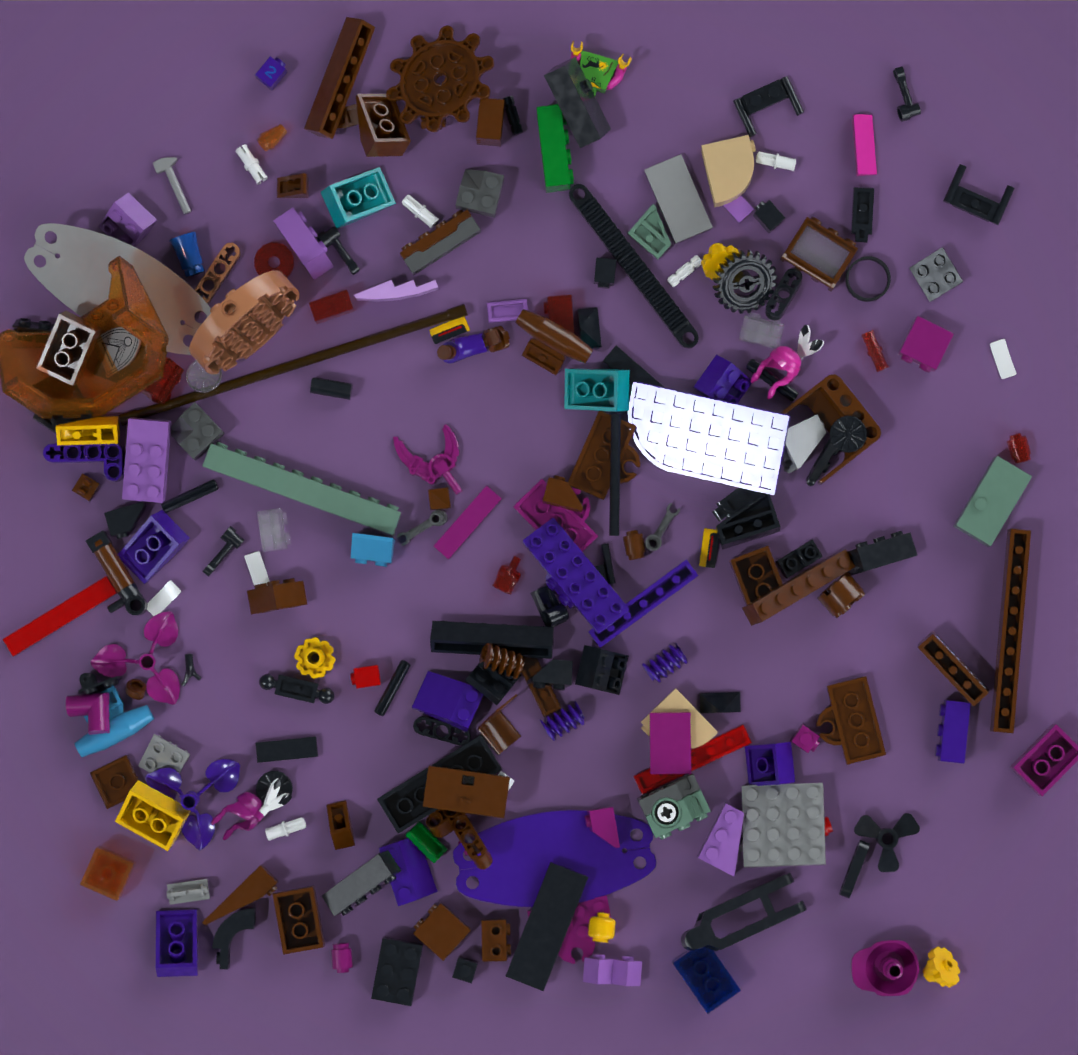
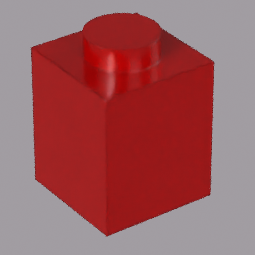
M379 665L354 668V673H350L352 685H356V689L381 685Z

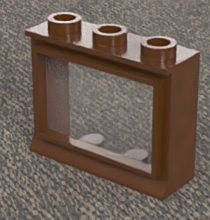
M806 217L780 260L782 262L784 260L795 266V269L805 272L812 277L813 281L821 282L829 287V291H832L858 248L855 247L856 243L848 238L844 240L839 237V233L830 227L826 229L821 226L822 222L817 218L811 217L810 219Z

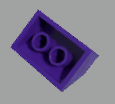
M409 838L379 847L380 853L389 850L401 869L395 875L396 879L390 883L398 906L438 892L426 855Z

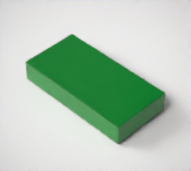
M420 821L405 835L433 863L448 850Z

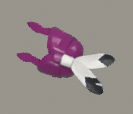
M277 778L271 783L264 804L253 793L244 792L236 797V803L225 806L212 819L211 824L214 825L219 822L226 812L245 819L246 821L235 823L225 831L223 840H227L237 828L246 831L254 829L269 811L287 804L291 800L292 795L284 793L277 796L281 786V781Z

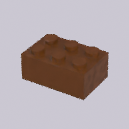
M68 311L59 313L36 369L72 386L79 383L102 328Z
M769 546L729 560L745 605L783 584Z
M315 886L273 893L283 955L323 948L325 941Z

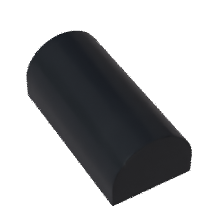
M314 377L311 381L310 393L350 400L353 385L351 383Z

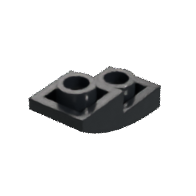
M812 539L777 560L776 564L785 579L823 556Z

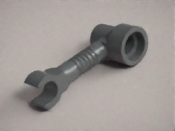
M672 503L667 506V513L658 529L645 540V546L649 551H657L661 547L663 533L673 517L677 516L680 512V508H678L676 513L670 512L669 508ZM654 541L656 546H650L649 542Z
M435 510L431 513L429 519L407 532L399 533L396 538L404 535L406 542L401 544V546L407 545L412 538L431 526L444 525L448 519L447 514L443 510ZM436 515L439 516L438 522L435 520Z

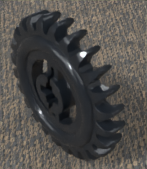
M740 250V257L732 253V261L725 257L727 265L719 263L723 270H715L719 278H713V281L719 285H714L713 289L719 291L714 295L716 298H721L718 302L724 304L725 309H730L733 313L738 310L742 314L745 309L747 313H750L752 308L757 311L759 304L764 306V300L769 301L770 297L768 295L774 293L772 287L777 285L773 281L777 278V275L774 273L776 268L771 266L772 261L767 260L764 254L760 258L758 251H755L753 256L752 251L748 250L746 256ZM751 269L753 271H756L758 273V276L752 277L751 274L746 270ZM755 285H758L754 292L746 296H740L733 291L734 289H740L742 292L748 293L755 288Z

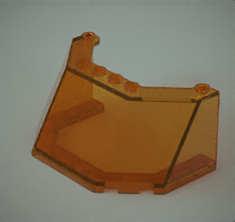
M121 256L113 259L108 264V270L111 273L108 300L81 316V318L101 327L102 330L79 383L72 386L36 369L51 332L18 333L15 330H5L0 333V377L2 391L42 419H52L53 415H63V418H80L83 414L101 417L163 378V366L167 354L166 347L169 341L168 335L133 265ZM123 327L141 340V344L134 360L128 366L118 371L101 335L111 329Z

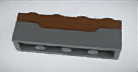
M462 209L452 215L453 219L446 222L444 220L435 226L436 230L431 233L428 231L418 237L419 241L414 244L410 242L401 248L400 256L413 276L481 233V229L468 209L464 212Z

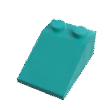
M380 167L329 185L321 191V195L337 229L396 204Z
M565 369L564 409L628 411L630 370Z

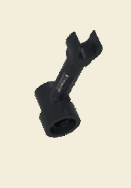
M903 67L895 68L893 74L905 103L904 105L897 106L898 117L903 122L910 120V117L920 115L921 110L918 103L913 104Z
M335 226L326 232L322 231L317 236L319 242L322 241L326 248L333 245L352 275L359 272V267L338 238L341 235Z
M232 526L220 537L226 544L202 571L208 577L233 547L238 549L244 542V539L236 533L237 530Z

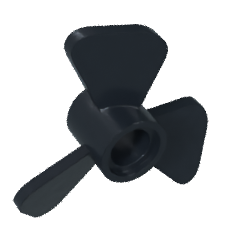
M904 813L892 829H881L868 815L861 816L854 827L856 835L876 838L877 843L883 847L878 862V870L881 872H895L899 869V862L893 848L897 845L900 837L914 835L920 831V826L909 813ZM885 833L892 835V841L889 844H884L882 841V836Z

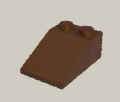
M357 94L356 104L360 140L366 157L403 156L411 140L405 124L400 120V111L396 101L388 100L386 94Z

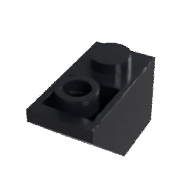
M552 659L527 680V684H531L533 688L544 689L545 686H553V690H565V688L572 685L573 661Z

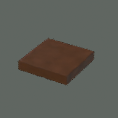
M127 755L90 772L107 809L124 802L130 789L139 780Z

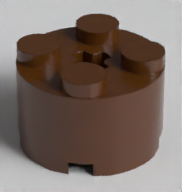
M848 572L841 575V579L834 581L817 597L829 613L836 618L846 613L854 602L859 601L865 595L862 587Z

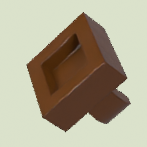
M82 473L72 491L91 501L100 484Z

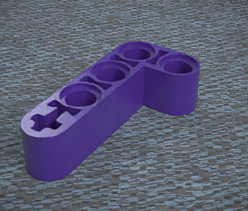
M48 444L43 450L44 458L51 463L104 462V474L107 479L118 482L124 477L125 453L123 447L119 444L58 446L57 444ZM97 447L99 450L98 456L91 458L89 456L90 449ZM112 447H117L119 454L112 458L109 455V451ZM72 448H77L78 456L73 459L70 458L69 451ZM54 449L57 452H63L64 456L55 455L53 459L49 452H53ZM118 467L119 475L112 478L110 476L111 468Z

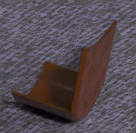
M517 694L492 713L478 727L480 734L497 755H500L521 737L501 712L518 696Z

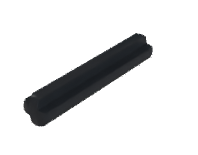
M751 359L746 368L752 373H756L760 364ZM766 368L763 369L760 375V379L771 387L775 382L781 380ZM789 385L779 386L776 389L790 401H794L799 394Z
M211 480L161 503V507L165 513H168L218 490V485L215 480Z
M400 661L374 710L376 714L380 716L385 715L410 668L408 662Z

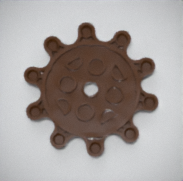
M446 25L440 29L439 36L434 42L425 41L421 35L414 36L410 42L413 48L412 56L406 60L397 58L391 62L390 69L398 73L401 79L396 86L387 90L386 97L394 102L399 100L405 101V108L400 114L402 123L411 124L418 117L424 116L426 118L427 130L438 132L442 121L448 116L453 115L458 122L466 123L470 119V113L467 109L469 102L475 98L487 99L490 96L489 86L482 84L480 78L485 72L493 69L494 59L491 56H475V51L480 45L478 34L472 33L463 41H455L453 38V28ZM440 76H446L442 84L437 83V79Z

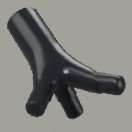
M185 654L186 670L182 686L186 685L191 676H194L197 680L201 679L194 668L193 654Z

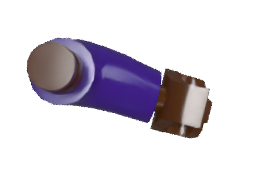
M502 326L485 330V337L482 333L458 337L445 342L438 348L437 355L446 363H455L473 355L487 352L488 348L490 352L506 349L510 346V337L508 331H505Z

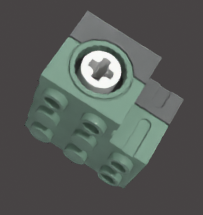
M693 773L637 798L653 835L661 840L671 836V831L675 829L682 831L690 827V822L693 819H696L698 822L707 818V813L711 812Z

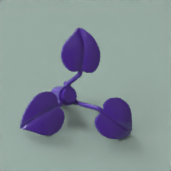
M219 759L212 762L205 771L206 777L211 782L197 793L189 791L183 794L182 790L179 789L182 784L181 775L177 770L170 767L158 769L145 776L148 786L173 800L178 792L182 807L195 813V815L188 816L182 828V833L199 851L209 844L215 833V824H211L213 817L208 813L199 815V812L195 809L200 801L199 796L212 785L219 792L233 790L238 784L240 775V764L237 761Z

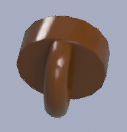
M131 679L126 684V694L133 699L141 700L146 692V684L139 679Z

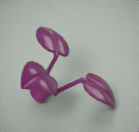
M171 611L159 613L146 623L144 636L146 639L153 641L149 653L142 654L139 660L125 659V650L116 644L104 646L91 660V665L96 671L111 678L122 676L126 673L127 667L125 663L139 664L142 669L151 670L155 675L150 677L146 684L147 693L152 699L175 705L178 700L180 683L176 673L169 668H164L158 673L154 668L156 661L153 656L157 643L162 647L172 645L178 637V626Z

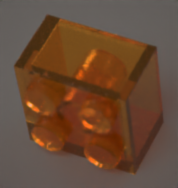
M98 846L93 853L80 885L118 901L122 897L137 862Z

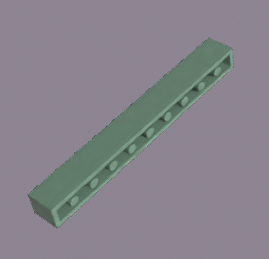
M217 442L216 445L210 444L203 463L204 468L392 536L395 534L402 514L398 511L399 507L391 504H387V507L379 504L380 500L368 497V500L360 498L361 494L352 490L346 493L341 491L342 487L333 483H330V486L322 484V479L314 476L311 479L303 477L304 473L294 469L292 473L284 470L285 466L275 462L273 466L266 464V459L254 456V459L246 456L247 452L236 449L235 452L227 449L228 445Z

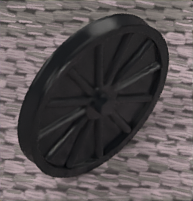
M843 416L837 419L831 426V442L835 448L842 452H854L860 449L866 441L867 432L865 425L856 417Z
M269 771L260 777L256 785V794L263 804L271 783L277 778L281 781L277 796L284 793L292 795L293 787L287 775L279 771Z

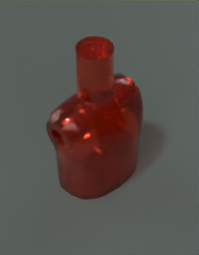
M513 556L509 566L502 565L492 586L511 595L521 577V574L516 570L521 559Z

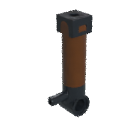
M101 531L87 539L86 543L92 553L95 554L120 597L119 600L107 606L108 611L113 613L125 605L129 614L137 616L144 614L148 607L147 601L142 596L116 552L106 531ZM134 600L141 602V608L138 611L132 609V602Z

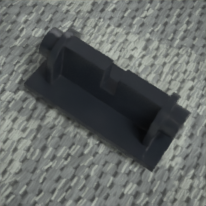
M20 318L12 325L14 327L13 336H17V339L32 340V333H36L35 341L47 342L54 324H51L49 321L32 322L28 318Z

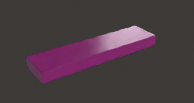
M486 485L435 543L434 547L449 560L501 501V498Z

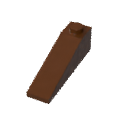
M261 864L202 923L207 925L262 898L266 894L270 896L278 889L276 884L279 881Z

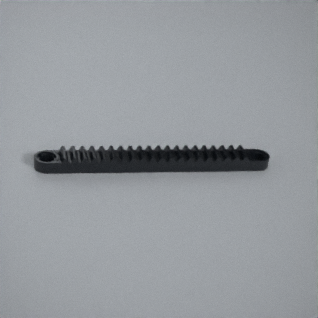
M582 184L572 186L569 191V199L614 259H617V263L678 343L686 349L693 348L697 344L699 337L689 320L681 312L673 299H671L670 295L665 291L644 261H642L635 249L626 240L625 236L588 188ZM581 189L584 191L585 196L582 200L574 198L573 193L575 190ZM685 333L693 334L694 341L687 344L683 341Z

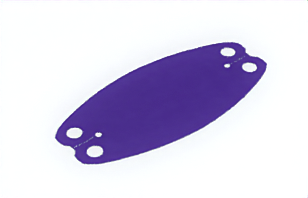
M549 811L512 819L478 833L493 858L491 866L487 869H479L473 861L464 859L463 852L465 848L462 843L454 849V863L459 866V875L456 877L457 890L465 896L480 901L508 906L533 907L548 866L552 862L588 876L579 902L592 900L627 887L646 877L654 870L656 859L649 848L653 840V833L650 826L640 820L614 814L620 844L619 848H614L591 832L590 827H586L585 816L587 811ZM637 828L643 832V837L640 841H633L631 839L630 833L633 829ZM623 848L627 849L626 853L622 852ZM641 856L646 860V866L643 869L634 867L633 862L636 857ZM470 876H475L479 880V885L475 889H470L466 885V880Z

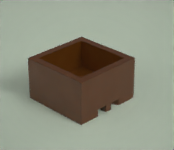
M480 99L476 132L477 145L501 147L505 108L504 100Z

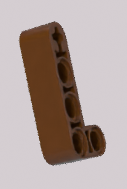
M438 809L428 815L426 825L435 837L442 838L454 831L477 868L486 869L491 866L493 858L466 813Z

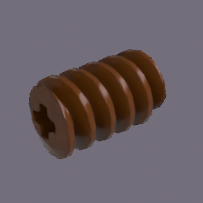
M486 643L480 654L479 663L484 662V669L491 665V671L493 672L499 667V674L506 670L507 677L514 672L513 678L517 679L523 670L525 657H522L520 653L515 654L511 650L507 652L505 648L500 649L497 645L492 646L491 643Z

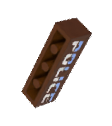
M934 631L918 644L919 650L973 706L989 693V689Z

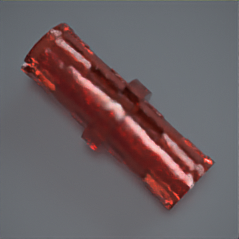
M874 331L862 334L861 337L868 349L867 354L871 356L876 371L879 372L888 368L889 366L882 353L883 348L879 346Z

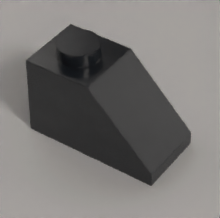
M142 501L105 512L110 535L112 537L116 536L117 539L128 537V533L134 530L147 507L146 502Z

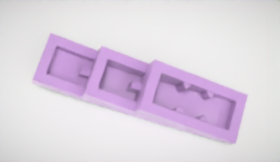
M392 280L354 294L357 301H394L421 296L439 290L435 280L416 287L414 280L394 287Z

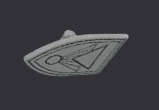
M118 327L98 337L94 349L101 364L103 363L107 378L124 369L134 360L140 348L142 333L132 328Z

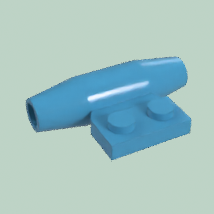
M115 686L100 692L109 693L110 733L94 735L87 733L74 744L80 756L85 757L106 750L137 733L154 720L149 707L145 705L124 712V703ZM87 715V716H84V718H85L86 722L88 723V715Z

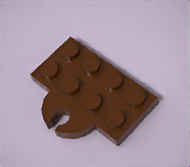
M603 411L598 412L568 481L570 486L602 500L605 499L610 488V414ZM621 420L620 484L629 482L637 475L634 472H625L624 464L626 462H632L636 467L640 468L638 453L633 447L628 445L636 426Z
M864 676L826 686L831 706L825 708L819 714L816 726L829 722L832 725V731L828 734L819 733L820 738L828 744L842 746L846 765L886 755L867 677Z

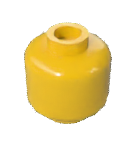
M597 912V916H592L589 919L588 935L592 937V941L608 943L610 939L614 938L616 921L613 918H609V913Z

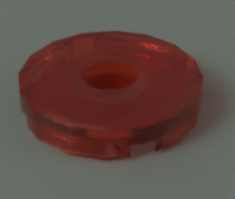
M270 242L263 245L257 251L254 258V266L258 275L277 270L281 271L288 278L294 269V257L285 245L278 242ZM273 257H277L280 260V264L276 268L269 266V260Z

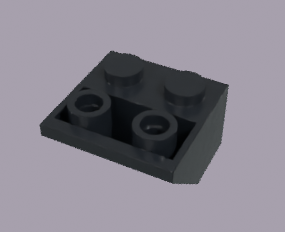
M584 645L575 685L619 695L629 656Z

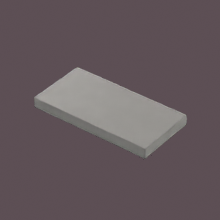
M681 154L644 170L675 244L713 228Z

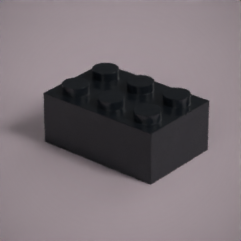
M385 936L382 938L371 999L412 1006L423 949L422 943Z

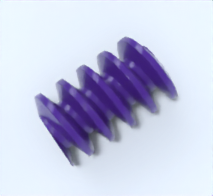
M676 643V648L668 645L669 652L664 649L662 650L663 657L656 654V662L649 659L650 666L642 664L652 681L656 680L660 683V675L667 678V670L675 673L673 666L680 669V661L685 664L688 663L687 658Z
M574 701L575 708L570 704L567 705L568 712L563 708L560 709V716L554 712L553 720L549 716H546V723L540 720L546 733L553 741L556 740V733L560 737H563V730L570 733V726L576 730L578 728L577 722L582 726L585 725V717L576 701Z

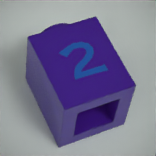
M270 56L255 76L273 91L287 73L286 68H284L286 64L276 57L274 60Z

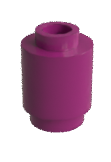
M349 943L333 944V949H331L332 969H337V973L349 972V968H353L352 949L349 948Z

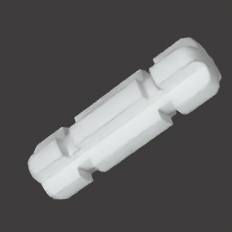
M695 255L690 259V262L685 263L675 272L676 274L668 277L669 284L675 287L680 283V280H684L695 270L694 268H698L701 265L702 260L700 257Z

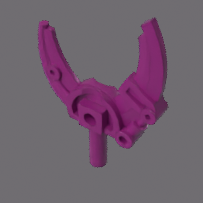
M447 424L442 428L445 436L444 454L435 455L429 463L424 462V459L417 455L413 456L406 449L403 441L399 440V437H393L396 452L401 461L409 468L412 476L417 475L430 485H434L436 480L443 476L456 495L463 491L450 473L456 467L455 463L458 460L457 457H459V444L454 432H451L452 430Z

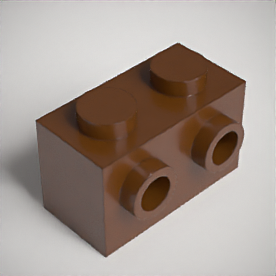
M482 919V962L507 961V956H511V944H507L506 937L510 936V923H506V919Z

